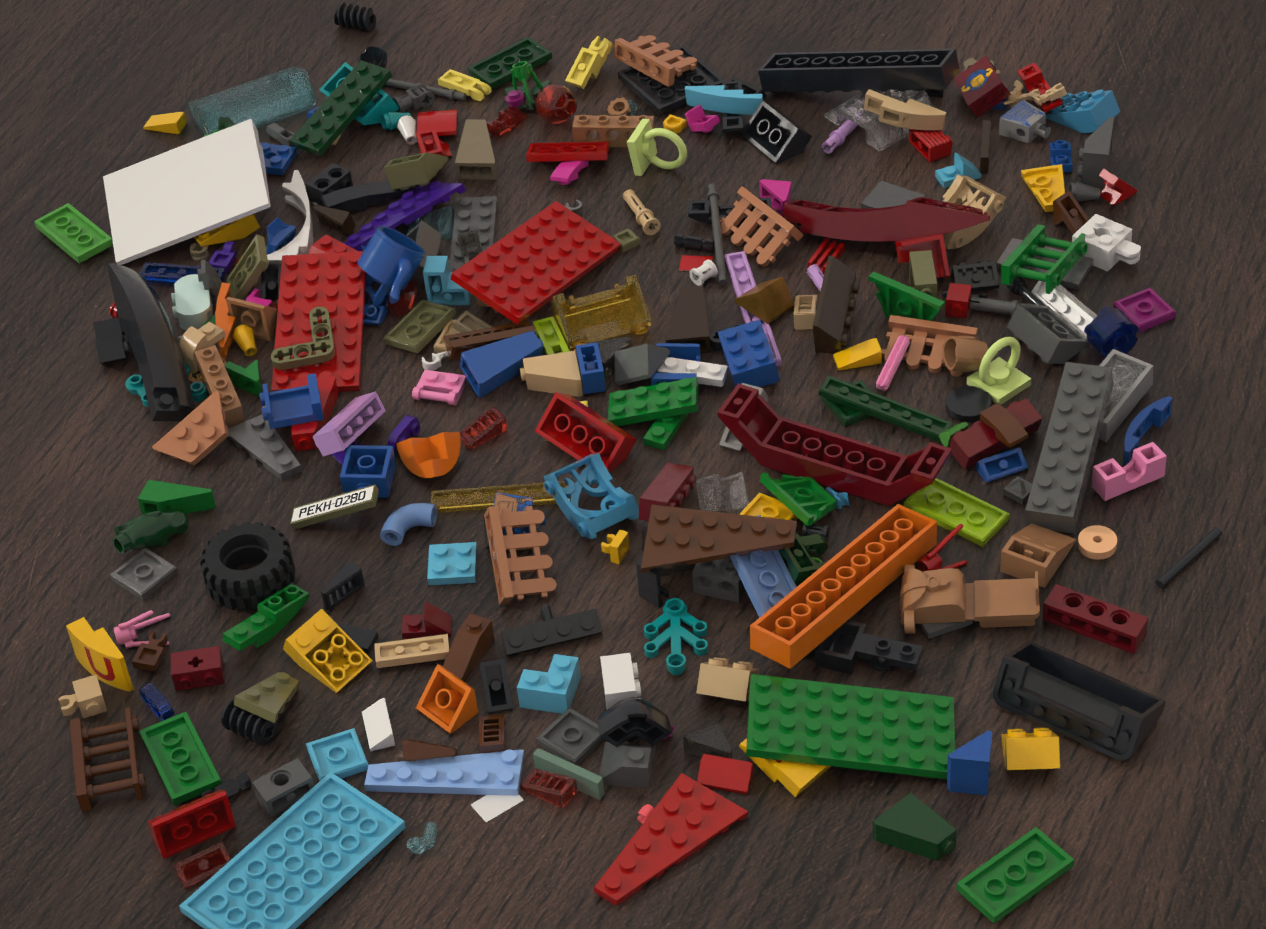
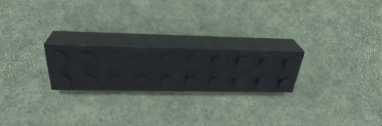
M956 49L773 53L758 70L762 90L773 94L779 92L796 93L798 91H806L807 93L824 91L830 93L833 91L850 92L852 90H860L861 92H867L869 89L879 90L880 92L888 90L902 92L914 89L916 91H924L926 89L942 91L948 87L960 69Z

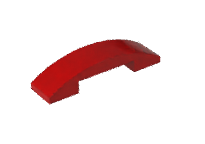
M1036 63L1017 71L1028 93L1039 89L1040 95L1046 93L1045 91L1051 88ZM1061 98L1053 101L1048 100L1042 103L1041 106L1037 105V107L1046 113L1063 105V101Z

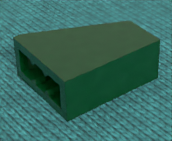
M909 793L872 821L873 839L875 841L936 861L945 854L949 855L956 847L957 829L912 793Z

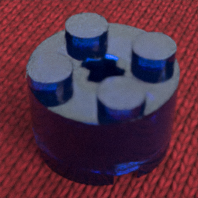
M1106 306L1085 327L1084 332L1090 344L1106 358L1113 349L1124 354L1130 352L1137 343L1138 338L1136 334L1139 332V328L1122 310Z

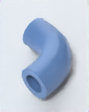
M411 503L398 508L389 515L380 533L381 540L388 545L397 546L402 543L406 531L416 526L434 527L437 520V505Z

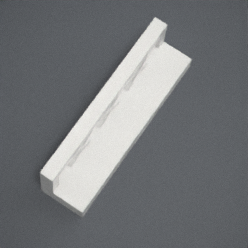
M1038 281L1031 291L1040 301L1049 306L1089 342L1098 330L1109 333L1112 329L1111 326L1062 285L1056 287L1051 294H1047L1046 282Z

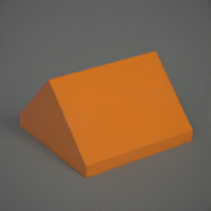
M437 664L416 709L447 732L454 733L478 714L475 689L442 665Z

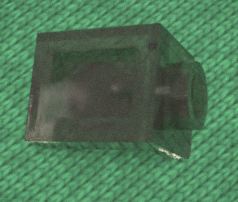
M477 230L457 235L459 251L465 264L484 251Z

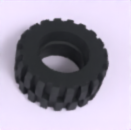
M244 522L239 526H236V524L231 525L227 530L222 529L217 533L216 537L213 536L208 541V545H205L200 557L201 571L208 594L216 603L221 606L225 605L226 608L235 610V608H238L240 611H247L250 608L257 610L260 602L290 585L295 577V566L288 539L285 538L281 531L275 530L273 526L268 524L264 526L259 522H255V524ZM246 563H261L258 566L251 569L234 570L237 567Z

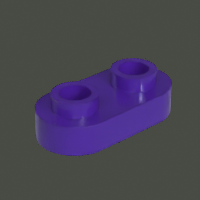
M410 415L405 416L391 432L387 445L393 446L394 452L398 453L396 443L414 438V436L419 434L421 426L418 418Z

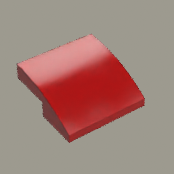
M458 110L418 112L417 132L435 129L437 136L457 135Z

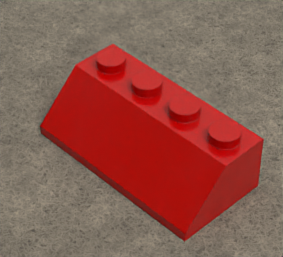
M555 392L535 429L536 433L577 460L583 459L590 454L599 453L609 473L627 459L637 441L635 437L572 396Z

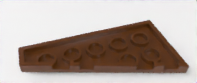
M651 505L641 573L650 572V569L660 567L668 569L672 568V565L683 563L691 565L726 559V556L736 554L744 556L748 555V552L763 550L767 552L794 547L797 521Z

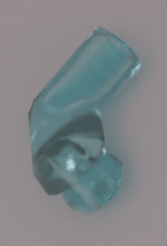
M426 823L423 837L419 839L414 836L413 839L410 838L407 841V847L411 853L419 855L435 845L438 831L436 823Z

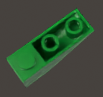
M148 480L138 497L142 515L154 511H182L188 514L216 507L212 489Z

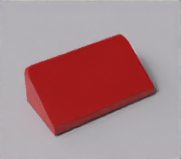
M703 754L697 782L708 788L747 794L753 778V763Z

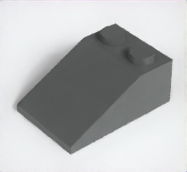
M1109 117L1085 140L1084 148H1080L1079 161H1083V163L1078 167V177L1081 178V183L1105 188L1106 185L1103 184L1105 179L1100 177L1099 174L1103 168L1109 171L1114 117Z

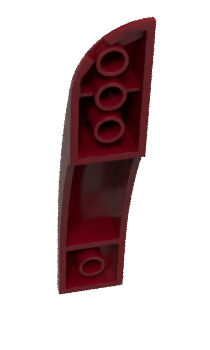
M918 197L908 200L904 205L882 208L837 207L799 199L784 203L782 217L796 228H801L800 232L834 239L881 242L901 241L962 230L989 221L991 214L984 212L983 215L982 209L967 205Z

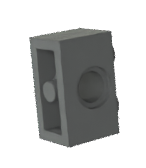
M298 758L252 782L256 798L270 818L290 808L314 787L311 775Z

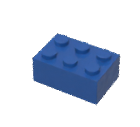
M760 320L718 332L722 351L735 387L737 384L742 383L762 387L780 381L776 362Z

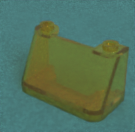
M636 274L625 277L626 283L619 286V283L614 284V289L577 299H574L573 295H571L568 300L565 299L563 293L553 296L551 310L569 349L576 351V345L599 343L633 333L643 334L648 331L652 319Z

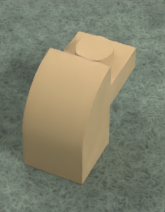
M208 322L199 329L191 326L183 334L179 346L184 363L189 365L192 371H199L194 352L211 347L225 337L224 330Z

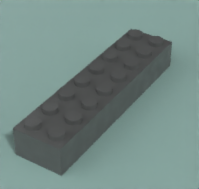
M1071 362L1065 363L1025 509L1027 526L1033 523L1052 531L1075 534L1113 387L1111 367Z

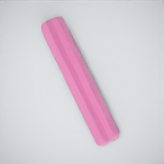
M900 335L897 338L876 381L877 389L883 391L888 389L910 344L909 337Z

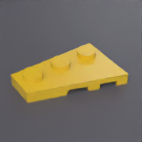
M1062 164L1021 170L1023 180L1044 211L1052 212L1053 201L1065 194Z

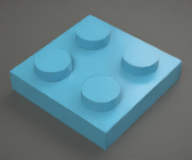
M476 542L429 545L428 586L476 583Z

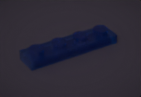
M145 262L140 275L149 283L174 285L177 280L184 276L198 274L197 270L201 269V266ZM213 267L223 282L226 276L225 268Z

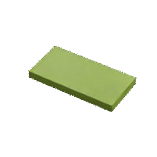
M935 478L932 484L911 494L904 501V507L937 521V525L949 531H953L959 524H963V528L957 535L981 547H984L1010 519V513Z

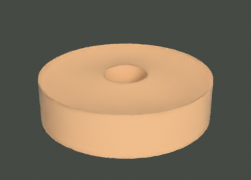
M1089 526L1079 533L1078 549L1084 556L1090 559H1106L1116 552L1117 536L1111 529L1105 526Z

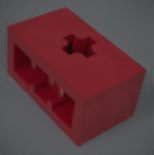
M220 646L171 653V676L175 690L181 691L225 684L224 660Z

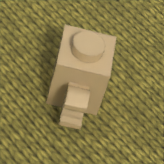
M96 674L73 681L75 694L64 695L58 698L63 716L73 714L78 707L83 719L107 711Z

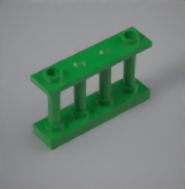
M1037 224L1002 263L1001 284L1010 285L1016 278L1024 277L1046 282V293L1051 294L1080 258L1086 254L1088 244L1085 243L1086 234L1081 233L1074 242L1049 238L1045 233V226ZM1050 246L1065 249L1066 252L1054 251L1043 247ZM1036 256H1040V257L1055 259V260H1058V261H1057L1056 263H1054V262H1049V261H1044V260L1035 259V257H1036ZM1030 266L1049 271L1047 273H1043L1024 268Z

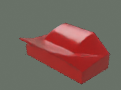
M435 129L416 132L420 154L429 152L447 157L452 156L449 145L437 136Z

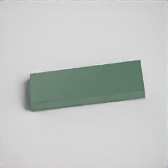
M537 748L533 753L535 771L598 800L604 796L603 777L542 749Z

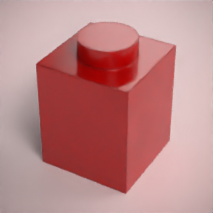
M950 283L946 297L945 316L967 319L970 309L972 285Z

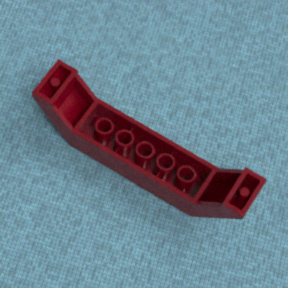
M737 384L717 412L719 419L761 466L795 477H812L820 485L847 492L886 506L932 484L952 453L951 448L929 442L926 448L907 456L780 417L759 395L758 389L742 384Z

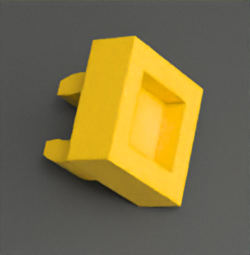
M619 530L616 536L608 534L607 543L609 544L601 543L602 552L610 553L611 562L620 564L630 550L629 533L623 530Z

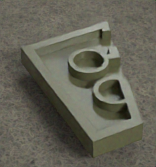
M278 672L236 695L234 705L275 723L278 719V714L283 712L285 704L290 702L298 690L299 680L290 677L287 673Z

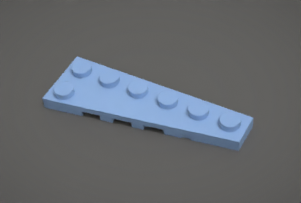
M505 750L435 759L368 765L364 786L366 791L518 796L525 758L524 750Z

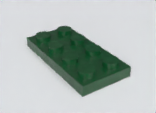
M528 36L467 67L468 74L488 84L492 90L512 80L510 70L513 69V64L527 61L528 64L532 65L533 69L551 60L552 52Z

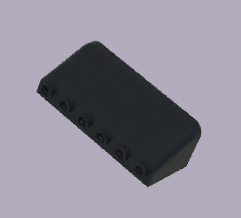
M1030 641L1025 642L1002 658L993 690L994 701L1000 707L1120 761L1127 760L1134 755L1162 715L1166 703L1165 700Z

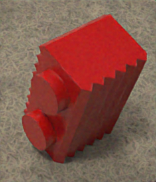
M909 129L910 144L929 163L951 155L952 139L941 130Z

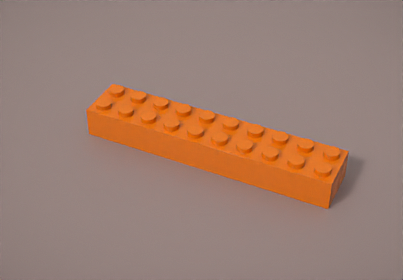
M897 504L750 625V649L791 669L904 573L905 565L914 564L937 544V521Z

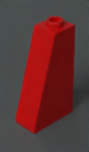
M335 376L317 378L324 419L292 425L295 451L318 449L313 436L328 423L339 395ZM307 379L291 381V388L308 385Z

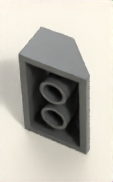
M423 221L406 235L425 251L423 260L407 286H421L424 283L423 270L426 256H437L438 250L441 247L440 240L442 234Z
M1018 305L1007 326L1014 333L1013 336L1027 344V348L1037 353L1041 360L1048 365L1064 364L1089 344V341L1049 306Z

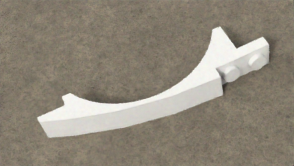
M294 170L291 183H283L282 189L293 194L285 196V203L301 211L306 220L299 234L290 243L267 255L269 264H281L282 256L308 254L314 241L310 203L303 179L298 170Z

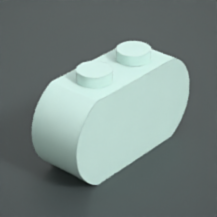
M198 274L187 275L177 280L174 284L175 293H171L174 319L179 320L182 329L187 330L191 326L199 329L213 316L212 297L210 289L205 290L203 282H199Z

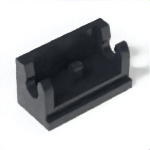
M641 558L636 563L639 597L660 608L663 606L660 594L669 598V591L660 584L661 571L659 568L641 573Z

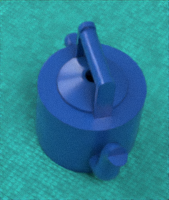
M379 226L375 230L357 262L367 273L366 293L374 306L381 304L390 287V303H395L399 300L401 290L406 289L425 254L424 249L415 241L386 226ZM373 280L381 284L377 292L371 286Z

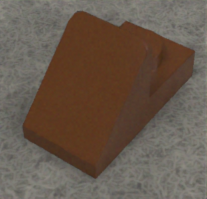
M1070 191L1053 201L1055 226L1064 221L1074 235L1090 220Z

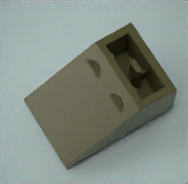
M425 152L392 159L384 169L392 190L398 188L406 190L413 185L418 184L421 187L429 184L430 180L444 167L449 158Z

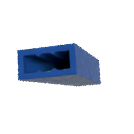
M529 331L462 352L460 368L478 398H481L520 374V368H524L523 359L541 356L544 345L542 340L537 338L534 331Z

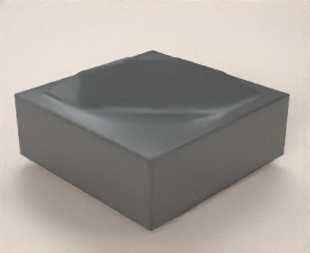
M1017 476L1003 489V495L1023 505L1029 499L1032 483Z

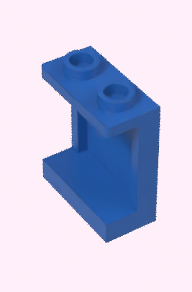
M656 344V346L670 350V354L667 357L701 362L700 344ZM657 369L651 377V383L656 385L662 382L678 381L683 378L697 377V373H658Z
M316 374L307 375L308 385L269 392L267 383L262 384L263 392L259 393L261 405L266 406L262 407V415L264 421L268 420L270 429L324 419Z

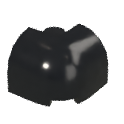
M635 697L618 702L598 717L599 735L615 747H618L625 741L632 743L639 737L653 746L672 734L668 716L648 701Z

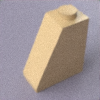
M575 351L523 359L524 368H520L521 381H526L527 390L548 393L559 392L576 397L583 396Z

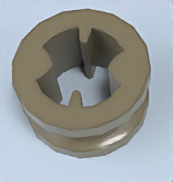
M195 242L189 248L194 261L206 260L210 255L208 245L201 247Z

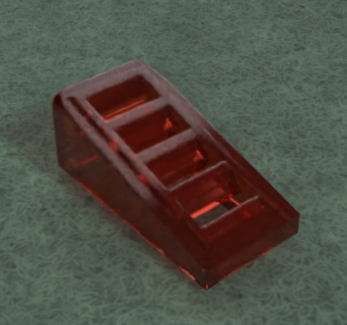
M495 407L488 409L460 432L461 442L471 450L506 431L507 423L505 416Z
M534 768L521 783L520 789L564 809L577 792V783L571 777ZM535 778H538L535 784H531Z

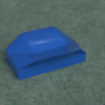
M279 217L267 226V255L290 243L295 238L296 227L285 224Z

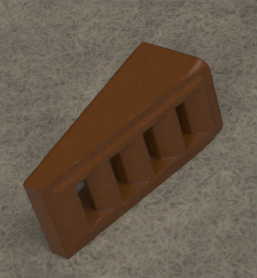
M504 714L479 717L480 754L505 751Z
M404 739L402 741L405 762L454 757L457 753L456 748L411 739Z

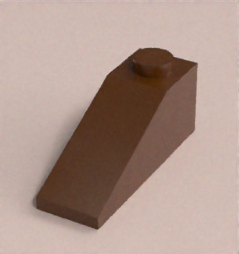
M470 613L457 631L443 667L464 682L495 640L492 620Z

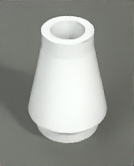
M411 116L401 117L397 128L407 144H415L417 142L416 120Z

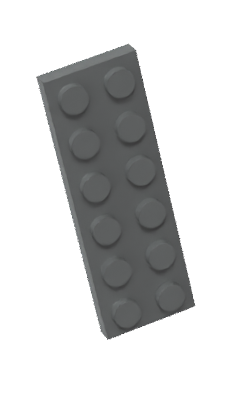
M497 196L456 198L449 265L450 272L456 271L494 244L498 205Z

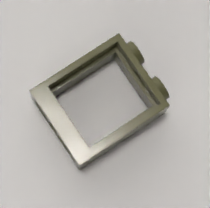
M932 251L909 252V287L937 298V279Z

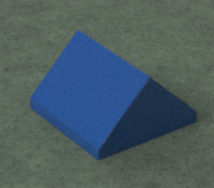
M990 730L948 754L947 789L950 792L988 796L992 752V732Z

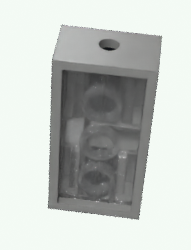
M1115 349L1099 365L1111 367L1113 375V387L1099 437L1104 442L1110 439L1153 385V365Z

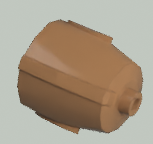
M962 335L947 337L942 346L945 365L948 370L955 372L979 370L981 361L988 350L985 342L977 340L976 337ZM956 346H957V357L955 356V348H956Z

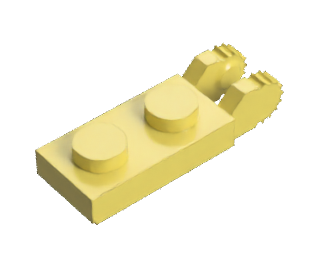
M451 69L438 79V85L448 89H456L457 92L466 93L467 96H471L473 100L479 102L484 99V94L489 95L492 92L488 84Z

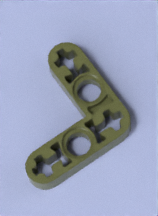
M315 307L310 311L309 318L313 342L281 347L271 353L272 364L276 369L285 370L327 362L334 358L335 347L329 312L325 307ZM319 316H322L323 323H318ZM321 331L328 332V334L324 337L317 336V334ZM301 352L309 353L308 356L304 358L298 357V354Z

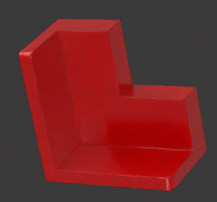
M943 234L895 242L899 263L909 262V252L931 250L936 278L950 277Z

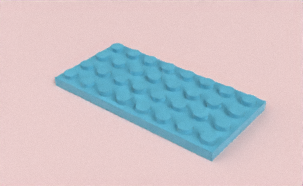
M330 772L179 905L180 910L203 929H296L406 828L405 821Z

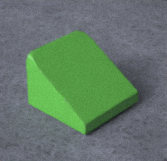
M968 423L957 424L940 433L939 438L943 446L949 448L952 436L958 431L967 430Z

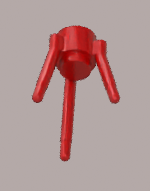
M959 524L931 552L917 561V566L921 572L946 568L956 569L967 564V561L963 560L941 568L943 561L938 554L963 528V524Z

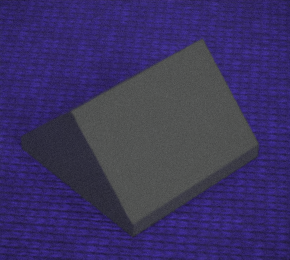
M647 343L614 351L615 383L618 386L651 378L670 354V350Z

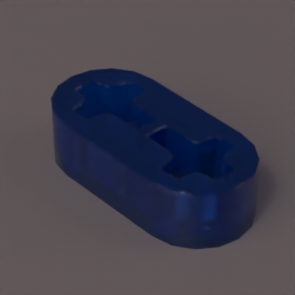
M151 682L139 688L143 701L161 721L175 715L169 701Z

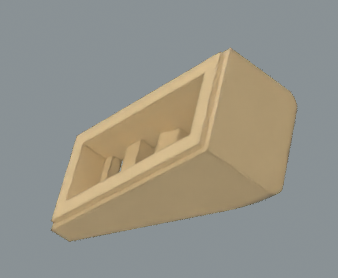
M797 295L795 297L794 328L796 330L813 329L817 309V295Z

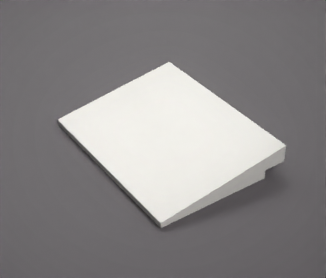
M252 119L103 176L117 265L128 263L271 207L263 148L259 142L258 130Z

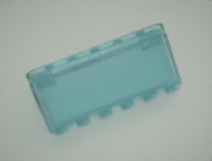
M293 66L188 102L187 106L191 116L202 132L210 134L218 130V118L229 117L235 125L252 119L256 128L312 109L316 103V97L307 69Z

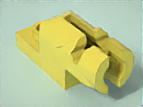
M597 36L591 42L588 49L582 47L565 80L567 84L584 89L590 77L597 79L603 65L607 61V55H610L614 47L613 43L606 38L601 41L600 37Z

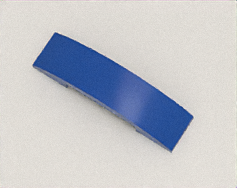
M1168 396L1155 401L1144 408L1133 419L1125 435L1123 467L1131 461L1133 450L1139 448L1140 439L1151 425L1161 428L1170 417L1172 397Z

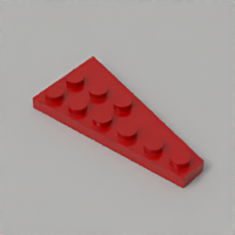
M681 773L595 885L594 893L617 906L641 890L642 886L654 877L657 879L664 874L666 869L672 865L676 866L707 845L710 839L719 833L723 834L729 830L732 824L738 820L741 822L748 817V811Z

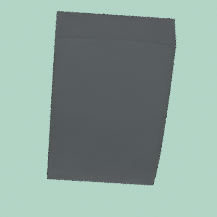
M201 260V269L197 270L199 282H203L205 290L210 289L211 297H215L217 304L222 281L216 270L206 260Z

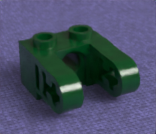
M795 534L794 547L778 550L796 587L828 562L816 563L814 558H811L821 556L828 549V544L821 534L802 537Z

